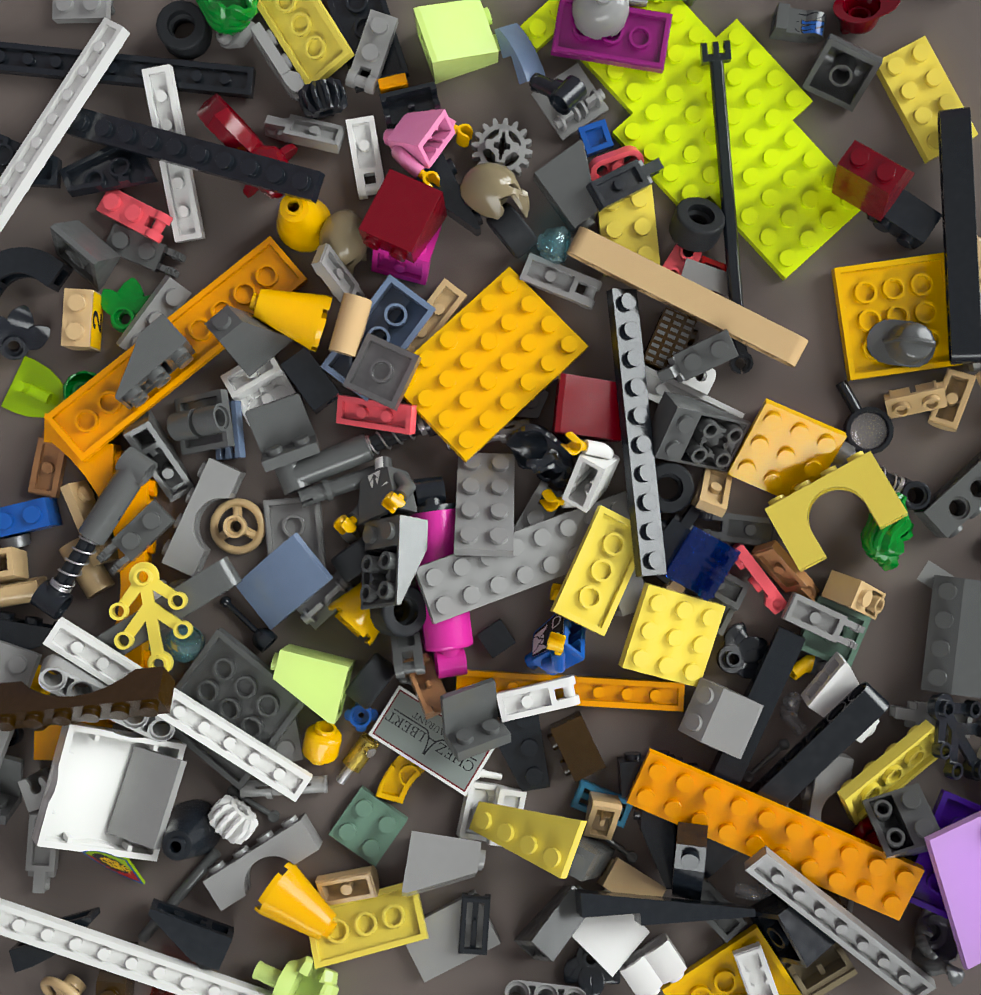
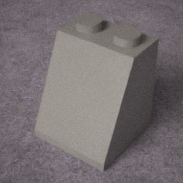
M412 831L402 886V896H413L475 877L477 871H482V868H484L486 850H481L482 842Z

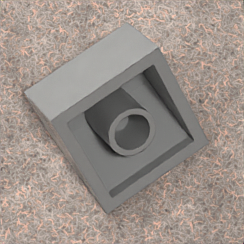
M701 677L678 730L701 743L741 759L764 705L716 682Z

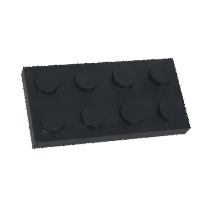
M327 0L332 19L354 54H356L370 10L390 15L386 0ZM396 32L380 78L405 73L406 78L410 77ZM354 57L346 62L348 69L351 68ZM362 70L360 75L368 77L370 72ZM355 87L356 93L364 91L363 88Z

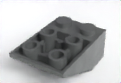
M164 314L160 315L139 334L115 398L128 409H131L133 406L138 408L144 404L149 398L147 395L155 387L158 389L163 387L171 379L170 374L178 367L183 369L193 360L192 355L195 353V350Z
M664 391L651 420L654 457L727 472L751 423L691 397Z
M396 515L365 522L363 531L365 551L382 554L380 556L365 555L362 559L361 610L401 605L427 551L428 520Z

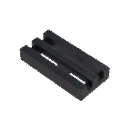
M462 893L459 954L487 955L491 894L481 896L477 893L473 895ZM467 902L473 903L470 947H464ZM479 903H484L482 947L479 948L476 947Z

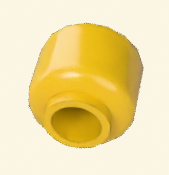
M318 721L310 725L306 729L302 745L304 757L312 764L319 766L333 762L338 757L342 734L334 724L326 721Z

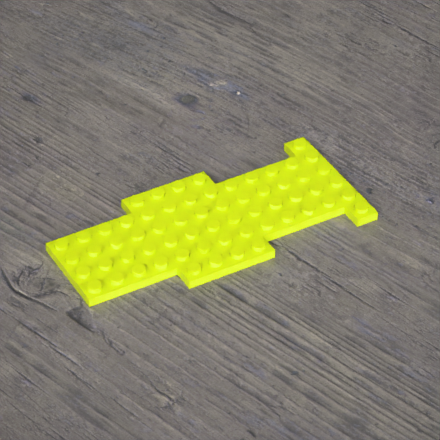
M548 0L520 26L530 39L536 52L543 48L554 36L559 0ZM648 0L646 7L629 6L670 13L673 16L663 73L580 60L630 114L612 132V137L622 147L629 145L636 147L644 157V165L657 158L660 159L664 168L659 171L660 173L651 178L676 206L682 200L689 197H700L708 199L721 209L709 65L701 66L700 43H707L708 54H712V42L718 41L719 53H723V41L730 40L732 59L729 63H724L737 230L784 281L861 211L832 193L836 167L793 121L811 105L812 99L738 19L715 37L682 0Z

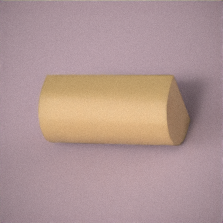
M343 294L329 351L356 358L370 314L371 300L355 294Z
M948 368L943 379L948 407L932 410L928 423L942 430L956 432L977 376Z
M80 538L74 539L59 549L64 560L65 557H69L73 551L72 546L75 547ZM90 558L89 564L82 568V575L76 578L87 599H91L115 585L105 566L102 564L93 567Z
M39 576L0 584V608L30 603L34 592L47 580V577Z
M374 865L319 875L315 880L318 893L329 906L378 897L379 877Z

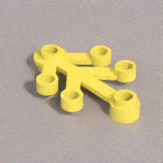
M140 562L131 568L129 572L131 585L120 601L110 606L109 615L114 620L125 619L129 615L130 605L140 593L143 605L126 629L115 636L114 644L121 650L130 648L134 644V637L146 622L151 650L147 667H155V660L160 659L169 672L173 667L174 660L170 653L164 651L159 620L173 629L174 635L179 639L189 637L193 632V626L189 621H182L157 604L154 591L168 599L169 606L174 610L184 608L188 603V597L185 593L177 592L159 580V571L154 564ZM142 571L148 574L146 582H142L139 579V574ZM176 595L181 596L183 599L181 606H177L173 602ZM117 606L123 608L124 613L122 616L116 615L115 608ZM181 624L186 625L188 628L186 635L179 633L178 628ZM122 635H126L129 638L128 645L121 644L120 637Z

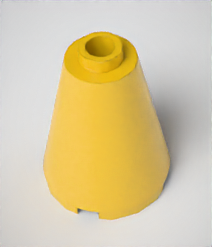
M285 196L280 202L276 220L280 239L288 247L298 252H313L317 250L318 246H320V230L326 219L331 215L330 211L318 199L315 204Z
M261 289L259 294L253 293L249 309L254 311L253 317L309 350L316 352L333 297L322 294Z
M361 582L333 601L328 606L329 611L336 609L338 613L335 617L355 636H366L367 639L364 643L370 646L380 631L374 627L371 621L370 609L361 610Z
M289 861L284 865L288 869L283 876L280 873L276 874L258 900L261 905L255 906L254 910L262 916L316 940H320L323 936L328 939L338 925L334 921L337 915L296 864L294 865Z

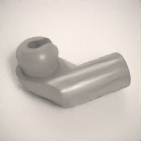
M251 20L245 30L238 32L234 36H224L222 33L219 34L217 32L216 39L223 48H243L252 37L251 26L255 25V23Z

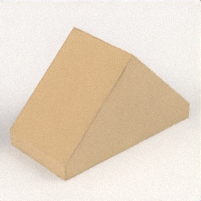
M590 791L585 817L587 823L583 836L612 840L622 812V803L618 795Z

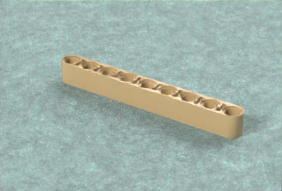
M581 226L578 228L566 252L572 258L633 289H637V291L719 332L727 329L731 338L789 367L795 368L808 343V340L587 228Z

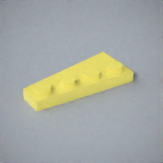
M479 801L469 829L558 878L566 879L587 821Z

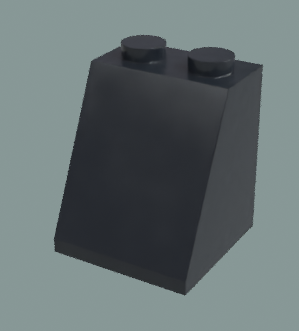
M817 886L849 911L836 893ZM775 893L750 906L755 909L756 917H750L751 921L757 925L781 962L809 967L836 943V941Z

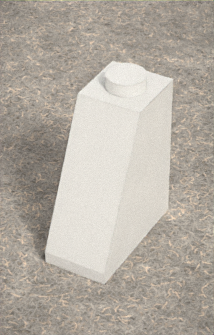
M836 651L824 668L801 693V697L810 709L825 717L859 685V682L849 664ZM879 719L856 740L862 743L867 737L871 736L880 722Z

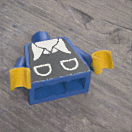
M552 584L550 600L555 601L562 586L561 584ZM554 613L549 620L534 632L532 652L524 658L526 665L532 670L540 667L549 675L563 673L565 669L585 659L586 628Z

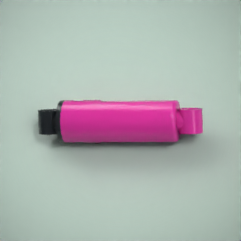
M442 476L413 479L416 485V490L413 493L417 513L410 515V517L428 520L427 551L420 565L454 553L456 503H446L445 486ZM415 575L416 588L421 592ZM426 607V621L421 628L423 646L425 651L434 652L437 678L467 675V660L464 648L473 644L470 612L468 611L437 624H432Z

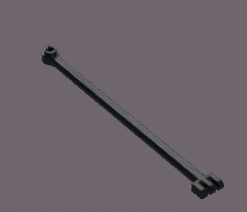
M730 40L723 41V53H719L718 41L712 42V54H708L707 43H700L701 66L709 65L721 210L725 216L723 235L729 300L744 307L724 63H729L732 59ZM732 338L739 356L731 359L729 366L734 373L741 374L740 368L736 366L735 362L738 358H742L745 361V366L741 370L745 374L752 369L754 364L753 358L748 353L746 345Z

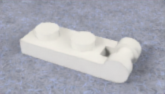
M373 115L346 120L360 200L368 199V196L377 194L385 179ZM375 175L376 183H365V177Z
M573 674L552 680L496 692L502 722L580 704L579 694H575L574 684H576L575 676ZM563 688L564 697L556 699L554 689Z

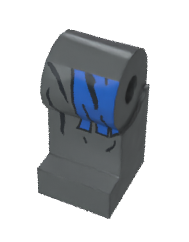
M779 2L772 14L769 39L797 43L821 42L824 40L827 15L818 10L807 11L790 8V4Z

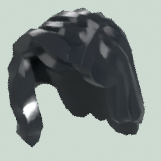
M532 423L523 425L509 434L506 445L511 448L512 454L520 468L531 469L543 482L552 481L557 488L567 486L573 472V456L561 446V443L566 444L564 440L558 438L545 427Z

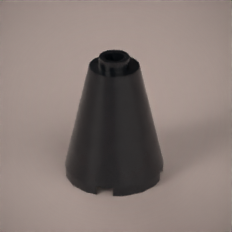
M193 799L182 802L172 809L162 841L163 852L169 859L178 861L207 854L217 845L221 835L216 833L215 828L209 823L208 814L213 807L210 803Z

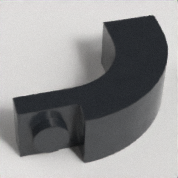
M16 247L0 251V297L10 284L23 278L37 279L48 288L59 292L74 269L49 253L35 248Z

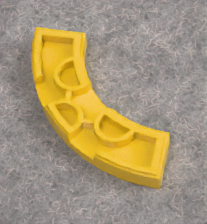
M399 754L385 772L375 797L403 804L410 786L425 770Z

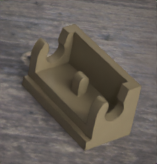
M837 942L809 967L790 963L785 965L803 995H824L858 974L845 951Z

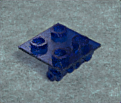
M693 526L667 568V574H664V576L699 594L700 598L708 602L715 597L716 591L721 583H724L725 577L729 575L728 572L735 561L738 560L741 552Z

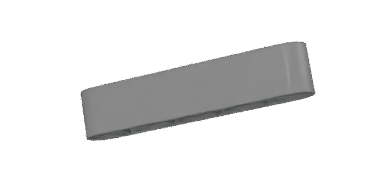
M60 654L48 655L43 660L38 677L39 685L44 690L57 696L88 694L109 686ZM56 670L61 674L53 675L50 674L48 671ZM83 683L86 684L87 687L81 688L78 687L76 684ZM159 716L128 717L126 720L109 719L159 742L169 740L175 732V726L168 722L166 724L156 723L158 721H165Z

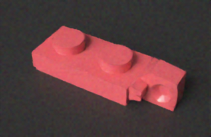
M742 543L732 545L730 549L734 554L730 558L740 570L746 568L751 575L747 580L758 593L763 590L765 595L764 605L775 615L785 609L787 601Z

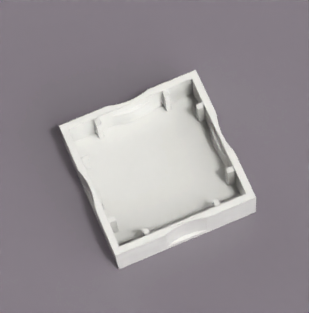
M80 722L62 726L31 839L36 846L78 852L101 851L117 857L157 862L160 850L151 849L109 834L107 830L134 746L144 747L183 760L186 744L176 739L159 742L140 733Z

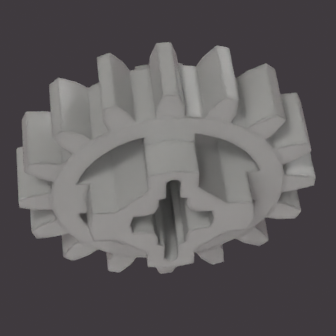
M494 118L491 127L485 123L482 124L483 134L475 132V139L478 142H472L471 149L477 152L472 154V160L480 161L478 164L488 163L485 158L488 157L494 163L503 166L511 161H516L512 165L507 166V168L520 177L522 173L520 167H529V161L525 158H532V150L527 149L532 146V140L524 139L527 135L526 128L518 131L519 122L516 121L510 126L508 125V118H504L502 124H498V121ZM495 134H498V135L495 136L493 139H488V138H490L491 136H493V135H495ZM509 135L513 136L518 143L513 142ZM502 141H504L505 151L502 154V159L499 160L498 151L500 146H502Z

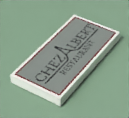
M400 685L368 734L464 796L468 794L494 750L492 749L458 762L444 741L442 714L426 720L417 696Z

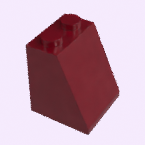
M854 140L837 164L832 193L881 222L915 173L867 145Z
M389 169L358 228L363 243L373 250L381 248L389 252V255L398 261L405 262V260L415 263L447 217L443 191Z
M560 373L557 379L552 432L556 436L566 437L565 434L567 432H573L580 439L619 443L622 439L616 382Z

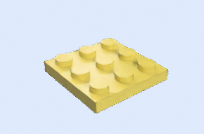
M644 583L618 665L625 669L697 687L700 678H703L726 606Z

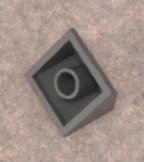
M79 220L54 223L50 230L56 255L99 291L106 283L121 256Z

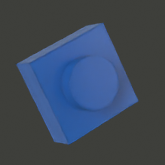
M605 119L579 127L577 130L579 138L584 143L587 157L611 150L614 147Z

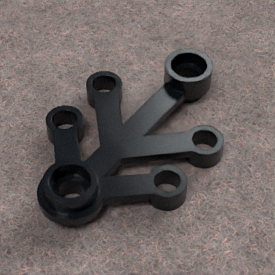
M945 693L931 696L927 704V712L930 717L936 720L932 755L935 758L946 760L943 768L944 776L953 780H959L964 775L967 779L980 781L981 760L977 758L965 735H975L981 738V720H977L975 723H958L954 717V714H963L966 717L978 718L981 714L980 702L969 699L964 702H953L952 697ZM946 728L949 731L948 742H945ZM958 748L965 759L963 765L957 762Z

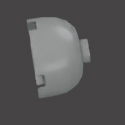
M573 0L572 15L576 28L585 36L595 40L610 35L611 37L617 35L625 26L628 18L629 0Z

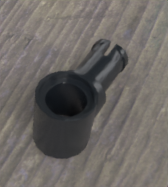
M535 73L529 83L531 91L547 96L551 106L562 115H568L587 94L583 82L573 75L567 76L563 81L558 78L550 79L540 73Z

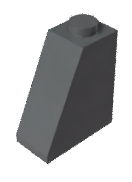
M580 139L534 172L533 179L572 234L576 233L580 226L587 229L591 228L595 224L594 219L598 212L586 188L588 183L592 181L585 146Z
M228 305L205 323V326L249 377L293 341L291 338L253 317L252 313Z
M582 834L568 875L580 881L602 876L615 849Z
M579 885L563 886L514 939L534 960L553 962L585 919L576 912L575 889H583Z

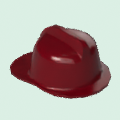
M836 0L832 10L835 16L839 18L842 34H865L876 26L880 17L895 10L901 3V0Z

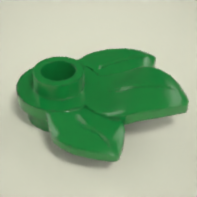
M130 278L121 286L118 292L103 289L101 306L111 316L110 320L113 328L123 333L151 295L144 296L140 283L135 278ZM125 315L130 316V321L127 324L122 323V318Z

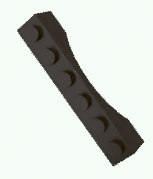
M164 666L133 670L124 678L105 688L77 696L42 694L29 688L22 681L0 683V731L8 732L13 729L27 727L38 729L47 725L67 726L77 722L96 723L99 720H126L128 717H155L158 714L170 713L175 680Z

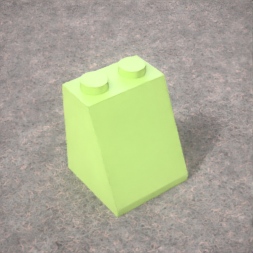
M462 0L413 8L416 31L435 84L498 63V52L501 50L496 34L492 35L489 26L492 24L491 14L488 7L483 8L480 0Z
M288 644L280 649L279 653L275 652L271 663V670H275L273 675L275 681L326 722L335 724L342 714L346 699L345 691L350 683L355 660Z

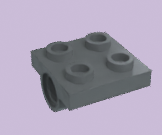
M218 389L174 399L176 412L168 416L167 429L174 440L180 441L182 455H192L235 446L227 389Z

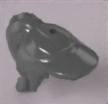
M923 908L914 928L915 946L911 955L912 962L929 976L946 974L952 986L955 987L957 984L962 983L965 973L962 969L951 964V962L957 960L959 955L949 919Z

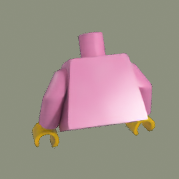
M431 109L405 114L394 129L385 130L383 140L392 150L391 154L394 160L415 179L419 177L423 180L422 183L433 187L430 183H434L440 187V178L437 172H426L424 169H430L454 134H456V143L459 146L468 147L469 141L473 136V129L469 124L456 125V121L448 117L445 109Z

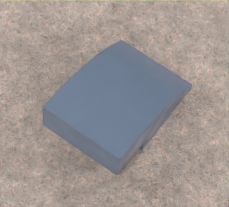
M296 532L252 569L236 587L269 629L272 630L301 605L306 603L333 577Z

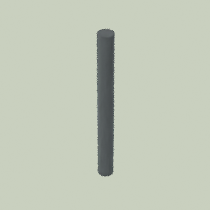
M216 848L208 852L166 903L178 906L221 856V853ZM153 919L138 934V938L144 943L159 928Z

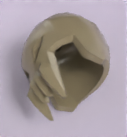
M492 162L481 163L472 167L464 175L460 184L461 197L477 213L498 220L504 213L502 205L508 196H511L524 217H528L530 205L528 192L521 189L514 173L507 167Z
M343 209L336 211L326 219L320 230L319 245L329 244L353 276L354 266L361 259L362 261H367L368 246L363 243L358 230L362 219L354 211Z

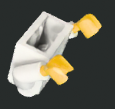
M567 432L565 436L571 442L568 444L561 443V446L571 455L582 453L578 457L564 494L561 497H557L551 489H546L542 492V496L545 499H541L539 502L548 512L556 510L561 505L562 508H578L587 513L607 490L620 458L605 443L587 439L582 441L573 432Z

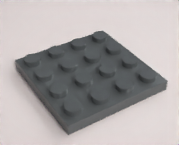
M223 628L216 630L175 686L182 693L271 749L274 748L305 706L303 702L273 679L275 670H271L269 665ZM158 721V723H160V724H166V723H167V722H165V721ZM175 727L174 736L186 744L188 748L239 790L253 776Z

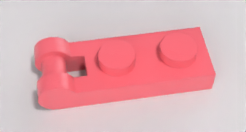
M118 189L106 191L96 208L101 214L160 244L164 237L161 234L166 225L170 226L173 218L166 213Z

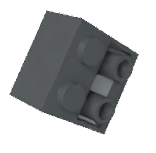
M919 783L862 801L887 859L910 857L927 852L928 849L924 837L940 830Z

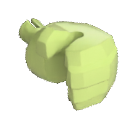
M310 956L289 961L282 971L265 964L263 961H259L252 975V979L259 980L273 987L272 995H337L339 991L337 986L338 973L326 967L315 969L313 958Z

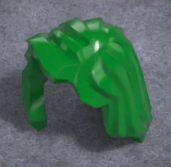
M196 0L211 28L219 34L222 33L224 36H234L238 32L245 30L258 13V0Z
M896 492L900 501L907 510V507L905 505L907 497H905L903 494H900L899 492ZM869 513L866 525L860 534L862 548L866 555L877 562L884 571L897 568L899 565L898 556L904 553V541L914 536V524L911 522L909 515L880 530L873 516Z

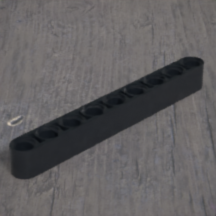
M970 107L938 111V145L950 365L981 363V306L972 123Z
M862 682L748 791L783 806L788 805L885 713L889 702L868 682ZM707 838L704 878L711 877L738 851Z

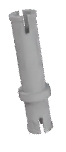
M327 775L312 776L308 783L311 786H306L302 794L328 793ZM259 779L249 780L240 790L241 798L266 796L267 799H273L274 796L283 794L274 788L258 789V787L269 786Z

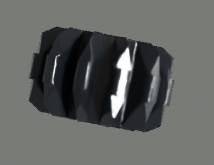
M331 77L327 79L321 78L320 80L312 81L310 84H305L298 91L300 107L305 117L309 119H325L326 117L334 116L336 113H341L348 106L346 91L339 79Z

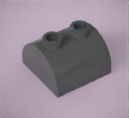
M830 33L814 59L802 88L853 112L881 66L883 58Z

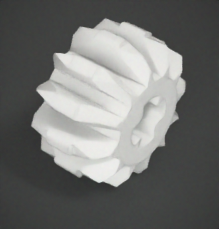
M225 795L214 804L208 814L209 823L215 828V832L219 833L222 839H227L232 844L241 845L244 841L248 840L258 826L257 816L250 810L251 807L247 806L244 801H240L236 796Z

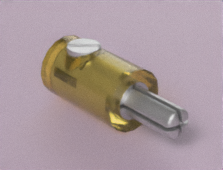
M363 732L342 760L345 767L336 777V781L344 785L353 771L359 773L368 760L375 755L376 749L380 744L373 737Z

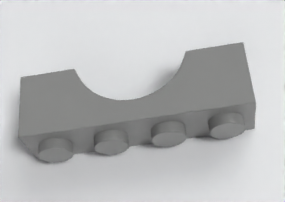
M212 458L202 463L197 477L200 479L196 487H192L187 494L185 502L188 505L184 514L180 513L174 523L173 528L176 531L172 540L168 539L162 549L161 554L164 557L161 563L192 577L202 571L211 549L205 544L200 533L201 517L212 503L221 499H235L246 475L245 472Z
M840 754L804 788L800 794L801 800H803L802 810L798 812L821 822V812L826 800L833 793L839 791L844 782L851 779L854 759L847 754Z
M306 813L298 818L296 814L290 816L281 823L282 828L273 833L271 829L266 831L256 839L258 843L249 848L246 844L232 854L233 859L226 863L220 860L208 869L209 874L203 880V883L220 911L246 896L251 888L250 871L252 865L258 860L269 856H277L287 859L295 865L320 849L323 841Z

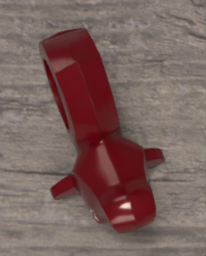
M218 94L206 100L196 113L204 125L224 146L287 163L298 151V148L293 143L280 149L276 146L264 145L245 121ZM246 184L243 189V194L247 198L252 197L258 190L271 199H279L284 196L283 194Z

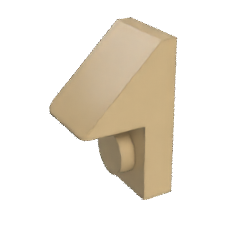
M704 468L691 504L707 513L723 517L728 506L732 476L727 475V472Z

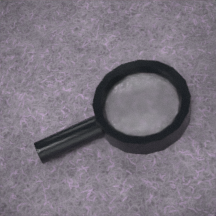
M844 380L838 383L836 387L851 412L843 425V432L847 435L845 442L854 446L855 452L863 451L864 454L869 451L872 454L882 452L889 446L893 438L894 427L891 418L877 407L862 408L847 381Z

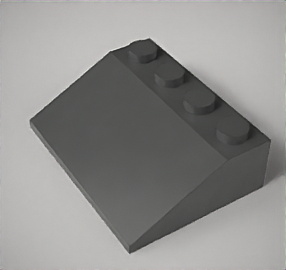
M934 575L921 682L922 690L981 698V580Z

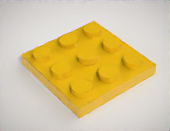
M766 398L727 471V475L776 496L784 494L787 497L796 492L794 487L806 480H810L812 483L822 478L820 473L830 467L847 435L839 429Z

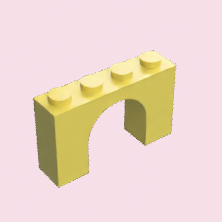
M859 451L846 459L848 463L838 469L836 465L829 467L820 473L822 478L812 483L810 480H806L794 487L796 492L785 497L784 494H781L768 502L770 506L765 508V511L801 572L827 559L809 523L810 510L815 501L823 494L834 490H844L857 495L867 506L880 530L908 516L907 510L871 451L865 454L863 451Z

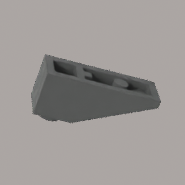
M150 410L123 431L124 437L132 447L158 463L153 478L170 502L188 494L192 487H196L168 436Z

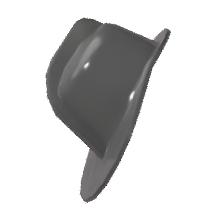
M883 320L875 324L867 336V348L871 356L878 362L888 365L910 368L921 367L927 364L933 357L936 346L932 332L925 325L912 321Z

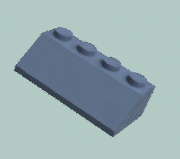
M389 274L371 298L372 306L362 343L367 333H370L406 350L436 311V308ZM331 351L320 367L343 384L355 358ZM356 393L358 396H360L361 398H363L365 401H368V400H369V398H367V397H365V396H363V395H361V394H359V393Z

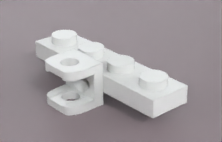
M645 365L648 399L659 404L664 391L691 397L743 418L744 413L707 396L716 378V371L713 368L703 373L701 381L693 377L679 383L675 379L661 383L657 371Z

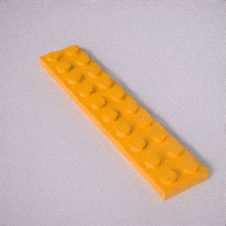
M269 236L167 318L188 340L195 353L192 355L193 360L183 369L178 367L170 374L171 379L167 384L159 389L155 387L147 394L149 398L144 404L138 408L133 406L131 409H128L115 398L135 347L134 344L46 414L44 418L82 462H86L225 349L205 326V323L226 305L254 314V311L249 309L253 293L259 294L261 289L296 292L308 282L307 278L272 237Z
M649 748L627 796L628 804L678 825V822L708 825L707 838L750 857L766 845L813 884L898 921L925 871L922 865L904 857L887 859L883 849L879 846Z

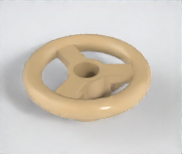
M235 498L223 502L216 508L210 520L212 539L220 549L230 554L241 555L253 551L260 545L266 533L263 512L256 504L246 499ZM242 507L250 510L256 517L258 523L257 531L247 526L246 520L242 517ZM233 508V515L225 519L223 531L219 533L218 524L222 514L228 509ZM236 521L241 524V529L238 532L233 529V524ZM243 535L253 539L250 543L243 546H233L224 541L229 537L239 538Z
M68 974L63 981L56 977L47 976L40 982L44 995H81L86 989L85 983L73 974Z

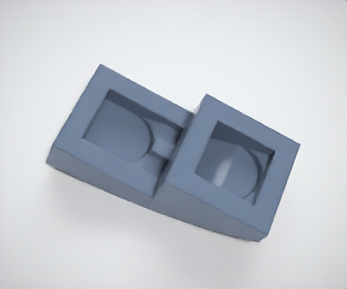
M518 23L495 29L502 57L511 56L519 84L530 81L535 73L545 76L543 66L533 44Z

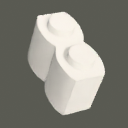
M663 933L649 941L641 949L634 951L619 970L635 995H657L663 984L679 981L684 976V971L687 967L667 934Z

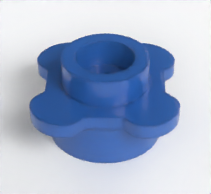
M358 703L351 709H347L344 713L345 719L350 721L358 732L366 731L367 725L371 721L377 720L379 715L376 709L371 707L364 709ZM359 713H364V717H359Z

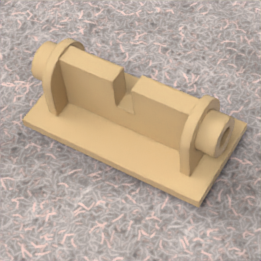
M933 380L932 382L915 385L916 392L910 393L909 387L889 390L888 394H884L888 416L893 419L948 407L943 382L936 383V380Z

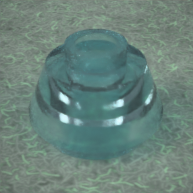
M565 226L546 229L544 234H540L537 250L541 252V256L555 265L565 262L568 256L566 252L571 244L570 231Z
M179 626V633L186 635L188 632L187 626ZM193 627L192 634L185 639L177 638L173 630L167 634L165 639L171 656L179 662H189L196 659L206 642L203 633Z

